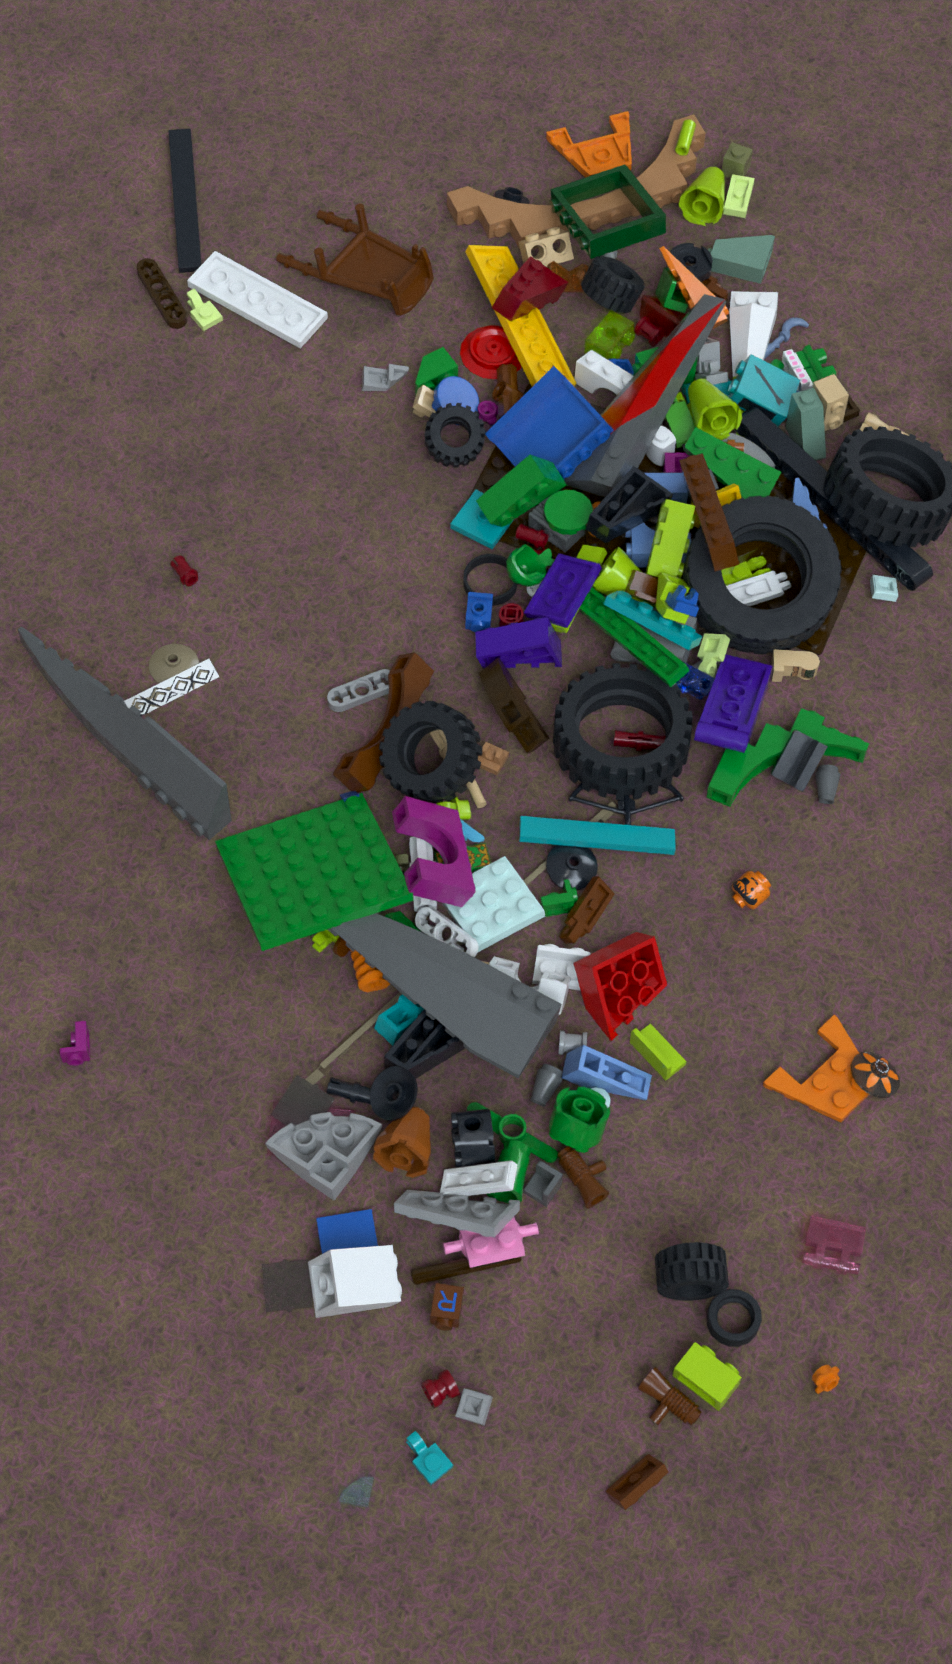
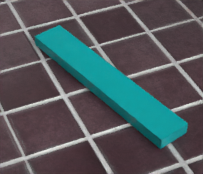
M520 816L519 842L674 855L676 850L675 829Z

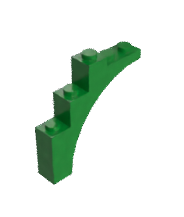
M801 708L790 732L781 726L766 723L755 747L748 743L745 753L726 749L708 786L706 798L731 807L738 793L752 778L776 764L793 730H798L826 745L827 749L823 754L825 756L842 757L863 763L866 757L869 743L864 742L859 737L843 734L835 728L823 726L825 717L815 711Z

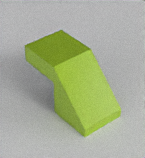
M660 572L656 609L662 617L685 624L689 615L674 611L665 600L668 593H674L679 585H683L687 589L684 596L687 595L690 588L683 579Z

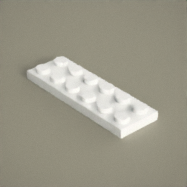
M216 251L187 280L188 287L195 289L197 292L300 349L328 319L326 311Z

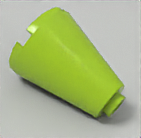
M717 167L706 168L682 193L679 208L681 207L686 220L706 226L705 223L715 224L719 221L724 212L725 175L723 171Z
M697 379L690 384L688 396L695 427L719 440H724L731 436L729 433L734 428L737 430L742 420V411L739 406L706 379Z
M617 547L601 566L602 570L592 587L604 595H610L616 591L625 592L632 571H642L623 549ZM632 596V599L636 601L647 603L651 605L653 608L656 606Z

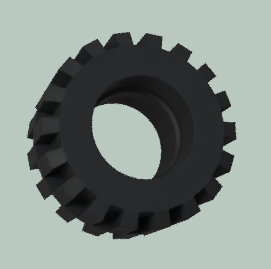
M597 256L593 259L581 281L583 291L593 301L604 308L619 313L631 312L645 288V283L637 272L628 265L605 256Z
M448 403L444 408L440 406L435 413L433 412L430 415L429 421L426 424L424 443L425 447L428 448V454L430 456L433 455L435 462H442L443 466L446 467L453 465V468H457L459 465L463 464V466H466L470 461L473 462L477 455L480 454L485 441L486 431L483 427V420L479 419L477 411L472 412L471 407L468 405L466 408L462 407V403H456V406ZM449 424L461 425L467 430L469 440L461 447H450L441 439V430Z
M689 1242L667 1247L655 1255L657 1291L663 1297L681 1301L702 1300L714 1297L729 1287L726 1252L722 1247L709 1243Z

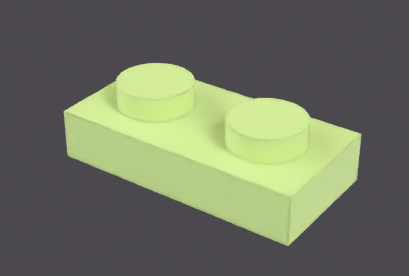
M732 174L723 214L746 218L755 178Z

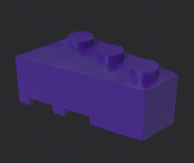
M548 617L535 618L521 623H511L497 628H486L485 630L475 632L476 658L483 669L497 658L501 659L506 668H516V664L531 663V668H538L539 663H555V667H562L561 641Z

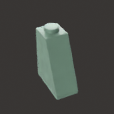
M764 235L716 239L713 249L708 248L713 259L711 271L761 284L773 251L775 236Z
M814 388L791 395L786 430L790 438L817 461L826 458L824 409Z

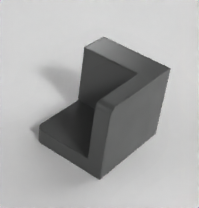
M539 1160L536 1165V1172L524 1188L523 1193L547 1207L562 1186L563 1174Z

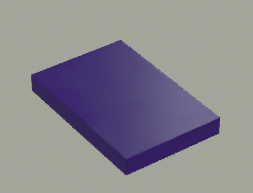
M558 554L524 611L525 616L531 619L548 617L551 624L568 628L602 570L601 565Z

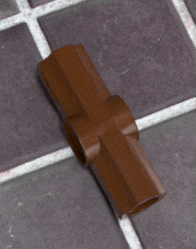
M502 364L497 368V385L492 392V398L498 402V418L500 419L524 396L518 390L517 367L512 364Z

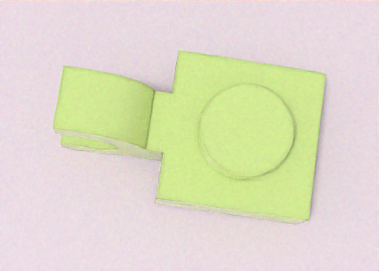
M195 289L187 292V296L190 299L187 303L193 309L190 311V316L203 331L223 321V316L210 300L203 303Z
M704 633L697 655L702 660L698 672L705 674L707 680L715 679L718 671L716 662L724 661L730 641L726 634Z

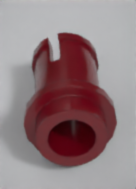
M520 524L515 537L516 539L534 544L535 548H544L549 535L545 533V530L541 529L538 531Z
M179 555L173 558L178 565L171 561L170 566L179 575L180 582L186 586L194 585L198 581L197 570L191 568L183 556Z

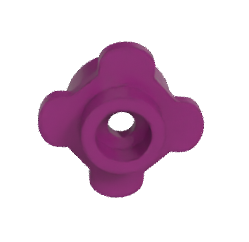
M492 401L479 403V419H482L489 425L495 424L497 422L498 405Z

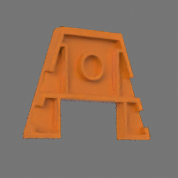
M628 111L609 116V124L614 134L573 144L566 127L546 132L547 141L585 178L624 164L631 171L632 158Z
M833 1015L818 1029L817 1034L837 1051L803 1084H799L783 1068L779 1067L763 1082V1086L771 1091L774 1090L783 1094L788 1099L796 1100L809 1106L810 1109L841 1123L877 1088L878 1083L870 1089L866 1088V1080L871 1072L859 1071L853 1068L854 1065L865 1062L838 1017Z

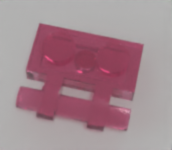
M811 1216L805 1245L815 1247L816 1251L815 1254L804 1252L802 1263L813 1265L814 1269L821 1270L823 1267L837 1270L838 1274L842 1275L847 1273L858 1275L860 1264L849 1262L850 1255L861 1257L866 1227ZM825 1250L841 1253L840 1259L824 1256Z

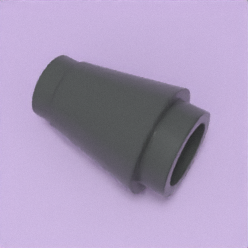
M821 765L818 767V771L815 772L819 803H834L841 776L838 772V767L834 765Z
M543 1064L541 1069L537 1070L530 1101L545 1107L563 1081L561 1078L563 1072L554 1066Z

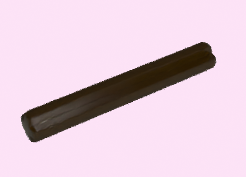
M521 1257L471 1268L467 1258L413 1269L411 1270V1278L413 1284L418 1285L518 1263L521 1261Z

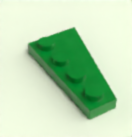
M697 427L693 430L683 449L689 456L703 453L708 469L712 470L717 480L723 486L737 484L741 497L744 499L750 496H769L781 474L780 471Z

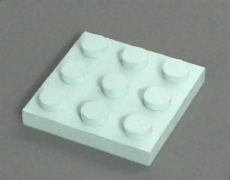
M505 856L472 873L476 893L463 907L442 903L457 926L476 939L478 952L545 917L544 909Z

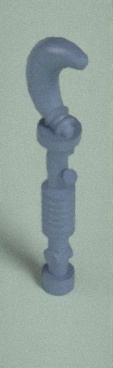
M801 318L786 320L782 325V331L779 332V337L772 343H768L764 359L775 351V348H779L783 340L785 342L789 340L792 327L803 326L807 328L809 324Z

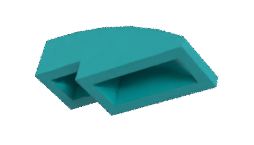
M402 994L395 1005L378 1016L374 1029L393 1046L424 1008L419 1004H413Z

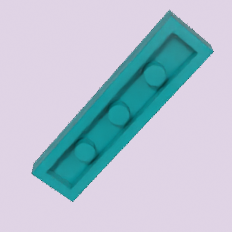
M616 591L607 595L605 599V606L687 650H691L700 644L703 636L696 633L694 628L662 617L660 613L653 610L651 605L632 599V596L627 592Z

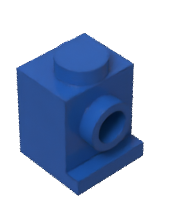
M468 592L465 629L477 632L491 628L493 594Z

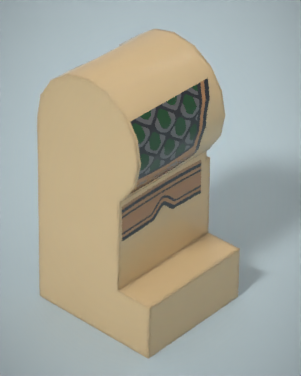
M774 649L771 658V666H773L771 672L772 682H782L783 676H798L804 680L814 678L817 675L820 663L819 657L813 652Z

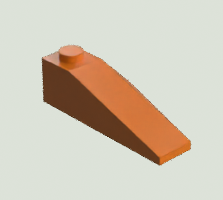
M664 246L659 248L690 310L704 294L716 297ZM726 305L712 329L728 321L726 315L729 314Z

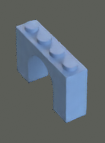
M645 473L673 494L671 500L687 504L688 492L682 473ZM645 523L625 532V538H630V543H626V554L638 568H647L655 531L647 527ZM688 533L687 538L690 539L688 551L691 545V533ZM683 553L681 563L685 564L686 553Z

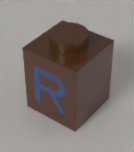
M435 1284L430 1323L434 1324L437 1329L450 1331L452 1327L459 1328L464 1287Z

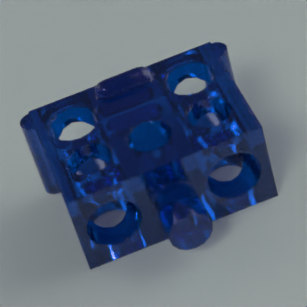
M685 663L689 672L674 685H677L681 692L688 693L702 700L703 697L708 695L715 678Z

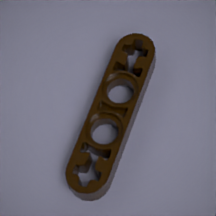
M150 258L140 260L137 263L138 276L166 324L173 329L184 327L187 323L186 311L158 264ZM147 267L149 270L151 269L152 275L150 277L149 273L144 268ZM155 283L163 285L160 289H153L151 287ZM164 299L173 301L170 305L161 304V301ZM172 311L180 318L179 320L172 318Z

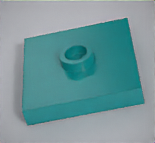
M475 490L450 523V528L493 549L511 523L503 527L490 524L476 502L484 493Z

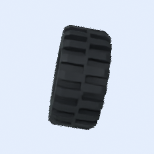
M420 701L411 705L412 709L404 707L399 711L401 714L399 717L393 716L389 721L391 726L383 731L382 735L385 736V739L379 745V750L383 752V756L379 757L380 765L386 768L382 772L385 778L390 780L391 786L409 797L425 802L430 801L434 804L443 802V799L450 801L456 797V792L462 794L466 791L467 787L465 785L468 782L473 783L476 778L473 775L475 769H480L481 766L478 756L482 755V746L477 744L481 741L480 735L474 730L475 725L471 720L448 705L435 701H426L425 704ZM442 730L447 740L446 756L436 770L429 774L420 775L414 762L416 747L420 740L428 733Z

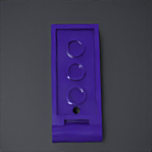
M725 654L724 661L720 663L698 722L694 741L745 753L770 682L773 666Z

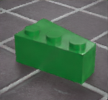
M530 454L479 497L476 502L490 524L503 527L567 486L553 462Z

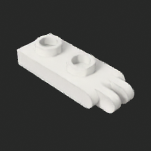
M771 571L727 585L726 587L741 603L752 606L782 596L784 594L783 590L789 589L791 584L790 581L780 583L788 578L785 572L776 574L775 571Z

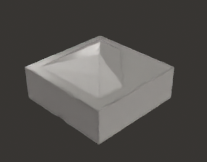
M464 1388L455 1417L485 1426L493 1397Z

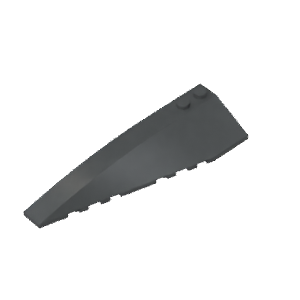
M375 913L327 929L334 936L339 935L346 941V946L349 949L360 953L371 968L376 967L381 971L383 978L413 1004H419L426 1010L425 1014L432 1020L437 1019L446 1027L445 1031L453 1038L455 1036L464 1043L463 1047L470 1053L516 1078L520 1077L556 1024L561 1003L473 956L397 921Z

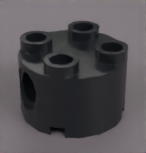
M490 1110L452 1112L451 1133L452 1142L455 1147V1166L464 1167L495 1163L494 1135Z

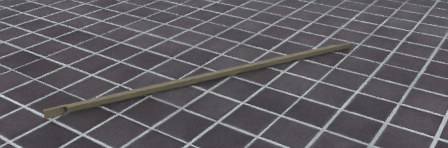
M612 801L607 805L613 808H617L616 804ZM602 809L589 822H598L600 819L605 822L615 812ZM546 861L523 881L526 886L546 869ZM458 941L456 944L461 946L463 942ZM399 992L319 1064L320 1066L301 1084L308 1090L325 1076L318 1069L320 1067L326 1068L339 1055L342 1056L348 1051L350 1045L377 1021L381 1013L398 1002L402 993Z

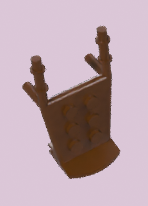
M363 204L355 206L358 224L353 223L349 218L345 220L335 216L332 211H318L317 218L323 220L325 224H333L343 228L344 232L350 231L357 234L328 266L322 248L314 250L318 268L313 267L310 262L303 263L294 259L293 255L287 256L279 253L276 257V261L284 264L285 268H294L301 271L304 276L310 275L322 281L390 300L396 315L400 316L410 312L427 293L434 279L426 249L422 247L418 250V245L414 244L411 253L369 230Z

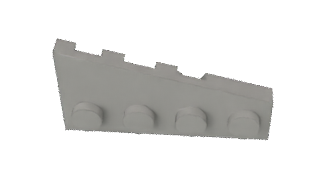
M406 1190L394 1202L395 1213L406 1215L409 1218L427 1220L433 1224L455 1227L462 1231L467 1230L479 1233L485 1237H496L520 1211V1200H509V1204L496 1203V1198L485 1197L483 1202L468 1200V1195L457 1194V1196L443 1198V1193Z

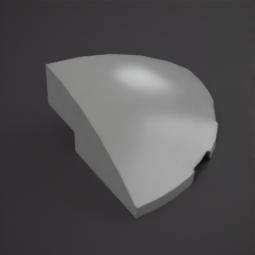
M331 1112L311 1115L308 1121L298 1125L288 1124L275 1133L265 1144L273 1154L303 1180L332 1200H335L365 1159L382 1128V1124L350 1113L349 1117L333 1116Z

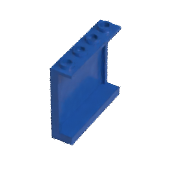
M553 366L485 435L515 467L531 454L553 462L562 478L565 479L571 476L575 468L582 461L587 460L600 444L608 440L614 429L571 382Z

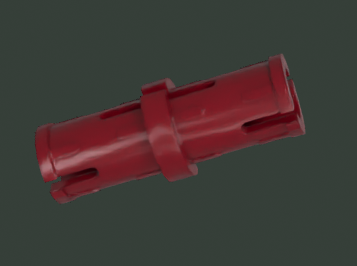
M615 730L614 747L636 748V751H641L642 749L655 750L664 743L666 736L643 734L644 731L632 733Z

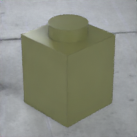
M732 142L723 158L722 171L725 177L732 178V174L746 176L751 165L753 149Z

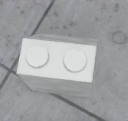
M393 1245L333 1249L309 1261L316 1318L390 1307L401 1302L402 1288L397 1278L396 1268L398 1262L393 1252Z

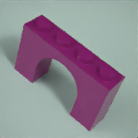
M405 796L392 811L396 832L427 841L440 853L444 864L417 858L404 873L409 893L413 892V896L463 907L476 893V887L473 881L471 864L466 849L467 845L458 810Z

